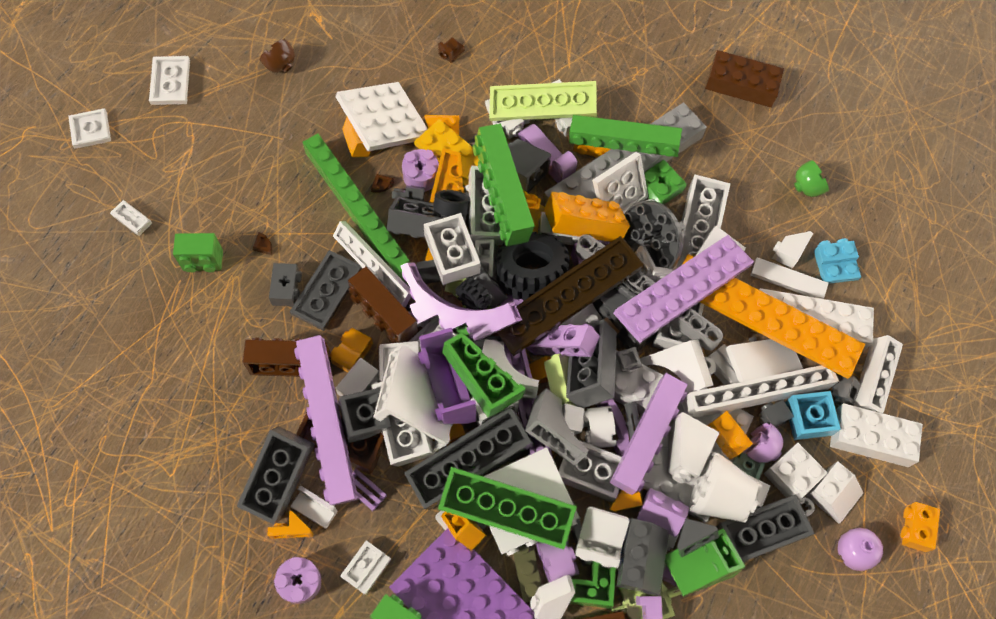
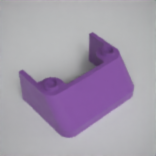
M452 328L419 336L421 352L418 353L421 365L425 364L438 406L435 409L438 421L442 420L443 424H468L475 422L476 402L475 400H470L465 384L443 354L444 342L453 338Z

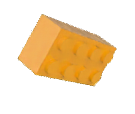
M551 192L544 208L553 233L577 237L586 234L596 240L612 242L619 236L624 238L630 227L619 203L614 201L608 202L598 198L591 199L581 195H569L564 192Z

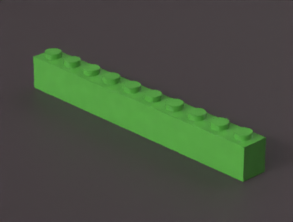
M316 134L303 141L306 155L373 250L405 282L401 266L411 262L389 231H387L384 224L321 136Z

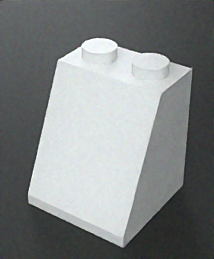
M682 412L669 423L671 429L668 433V473L677 482L687 483L700 476L719 432Z

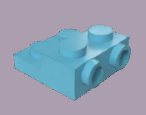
M847 238L838 240L837 243H830L829 240L820 242L814 250L822 281L831 284L856 281L861 278L856 261L859 255L854 241H848Z

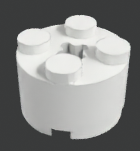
M611 406L587 408L584 411V427L588 429L585 435V443L598 448L616 446V440H613V435L616 433L613 412H610Z

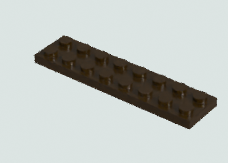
M619 236L517 305L516 307L522 321L496 333L511 354L515 356L642 270L644 264L626 241Z

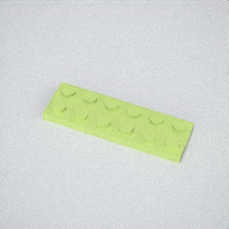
M596 81L490 86V121L573 118V115L597 116Z

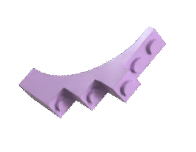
M406 263L401 266L402 276L410 287V295L416 300V303L410 305L411 315L417 321V324L427 322L437 316L440 318L439 324L442 329L452 328L453 331L467 324L469 336L476 341L522 321L514 302L489 310L462 308L435 294L422 280L415 263Z

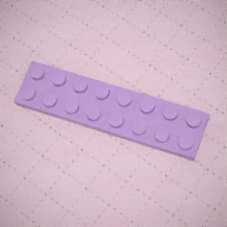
M726 235L615 309L613 314L635 339L641 343L748 269L754 261L729 235Z

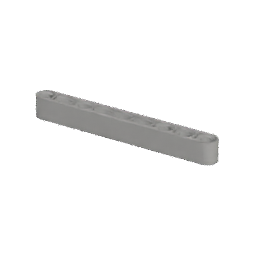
M585 234L579 237L575 252L579 258L585 260L605 247V245L592 236ZM640 271L625 280L628 285L640 292L656 283ZM692 308L681 314L682 317L678 316L670 322L672 326L691 340H699L700 346L706 350H714L723 338V333L718 327ZM708 336L712 337L715 341L710 340Z

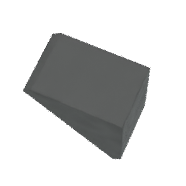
M685 518L678 543V551L681 558L719 538L716 526Z

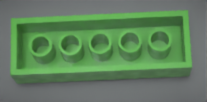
M500 123L479 127L478 133L475 136L473 153L478 157V168L480 173L483 172L484 176L483 184L490 194L488 197L489 203L495 210L494 219L500 226V238L505 242L506 247L526 243L529 241L535 225L502 125Z
M454 467L450 469L438 507L439 510L563 550L565 549L577 506Z

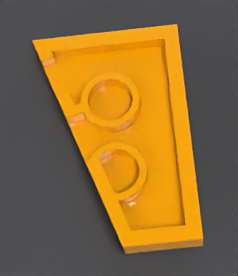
M442 149L430 203H434L435 194L441 190H454L464 193L460 152Z

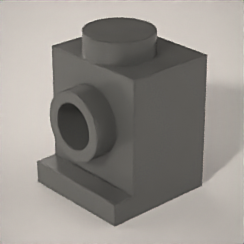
M836 373L839 382L832 387V396L835 398L834 403L840 406L843 403L854 406L861 384L854 376L847 379Z

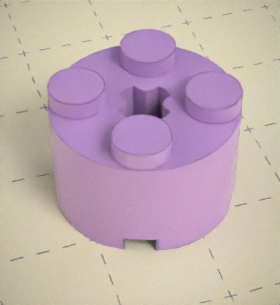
M418 149L405 154L402 161V172L406 185L424 187L425 192L433 188L438 160L431 150Z
M568 539L564 550L542 542L536 543L538 554L544 565L543 569L549 582L565 575L572 577L579 574L577 565L573 562V560H576L573 548L567 547L569 545Z
M293 557L279 567L274 584L278 594L283 599L293 604H303L311 601L318 594L321 588V575L318 568L311 561L305 558ZM296 577H301V580L303 581L301 585H295Z

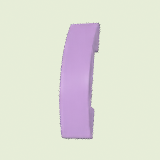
M613 399L597 403V407L611 406L610 412H613L615 431L619 439L616 441L614 449L616 454L622 457L629 444L628 431L623 415Z

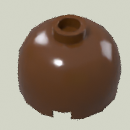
M286 39L275 42L271 45L272 49L269 52L265 50L260 56L259 60L263 66L273 73L288 72L292 69V63L295 60L294 49Z

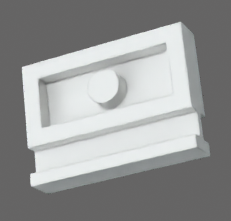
M365 541L340 577L366 595L391 561V558L368 541Z

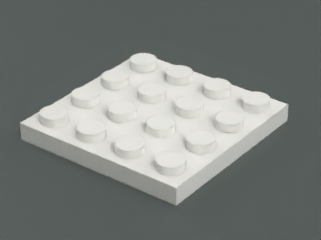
M399 82L340 91L336 94L338 102L367 151L412 143L428 129Z

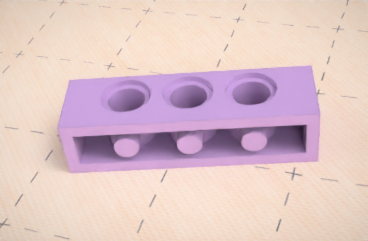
M588 324L559 325L526 349L533 355L552 356L562 354L563 356L592 357L600 335Z

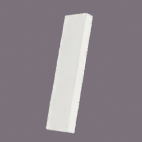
M758 257L755 259L750 276L819 299H824L828 282Z

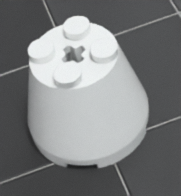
M711 452L703 467L704 470H702L698 481L695 482L689 501L690 511L706 516L746 522L750 512L754 513L758 501L755 498L760 493L762 484L755 481L724 456Z

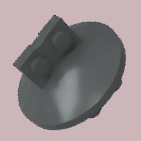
M647 200L632 205L624 214L630 227L623 239L634 253L639 246H645L656 267L673 269L682 254V230L686 229L684 223L678 222L671 210L659 202Z

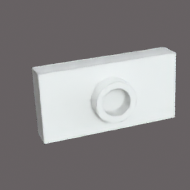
M124 200L110 212L114 218L138 236L152 224L150 219Z

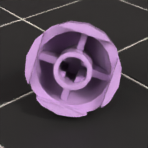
M764 423L751 433L753 436L751 442L753 444L743 451V453L748 454L747 456L750 459L759 463L775 461L782 454V435L771 423L770 425Z
M855 528L848 530L840 537L838 553L841 555L846 566L853 570L865 571L872 569L881 561L883 546L880 539L872 531L864 528Z

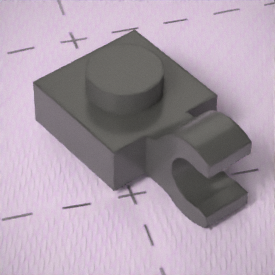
M408 185L405 190L394 188L392 198L402 197L424 201L425 188Z

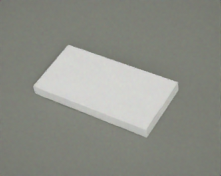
M772 339L726 347L739 382L803 369L795 351Z

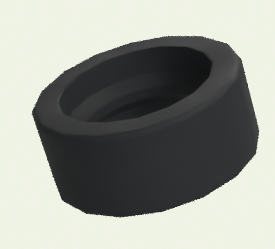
M441 190L435 194L433 208L437 213L449 217L459 213L465 216L469 212L470 197L454 190Z

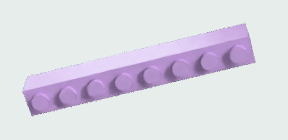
M319 335L296 341L297 348H294L297 360L300 359L301 367L298 368L301 380L304 379L305 383L303 395L305 399H308L309 403L307 415L310 420L312 419L313 427L311 428V434L318 448H315L317 460L321 461L322 468L319 469L320 478L322 481H325L326 489H324L325 501L329 502V505L334 506L358 500L325 340Z

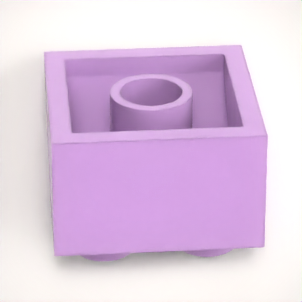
M650 488L644 496L637 519L654 523L668 530L670 535L677 537L685 522V518H687L689 507L680 501L665 496L662 492Z

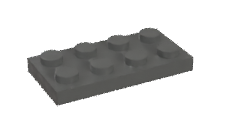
M329 250L293 305L290 314L325 331L349 292L348 279L363 268L359 264Z

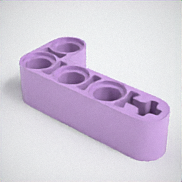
M531 124L518 133L520 140L551 154L548 173L557 183L575 173L577 167L575 156L569 151L562 154L535 124Z

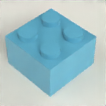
M831 391L792 395L785 401V404L794 416L789 421L794 440L833 436L841 430Z

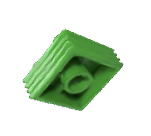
M665 160L660 161L644 172L648 198L663 205L683 192L687 185Z

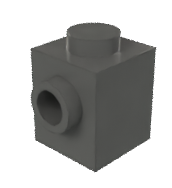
M783 400L775 404L770 402L761 408L763 411L758 415L761 425L764 423L770 425L771 423L775 428L787 423L794 417Z

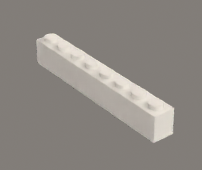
M821 365L688 393L682 402L685 413L695 419L784 400L792 395L829 390L839 380L835 372Z

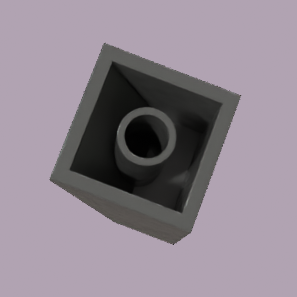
M517 138L513 143L510 142L508 146L522 189L529 193L548 174L551 154Z

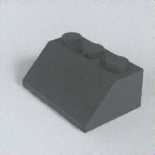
M633 518L629 520L623 542L616 587L660 596L669 536L668 530L651 522Z

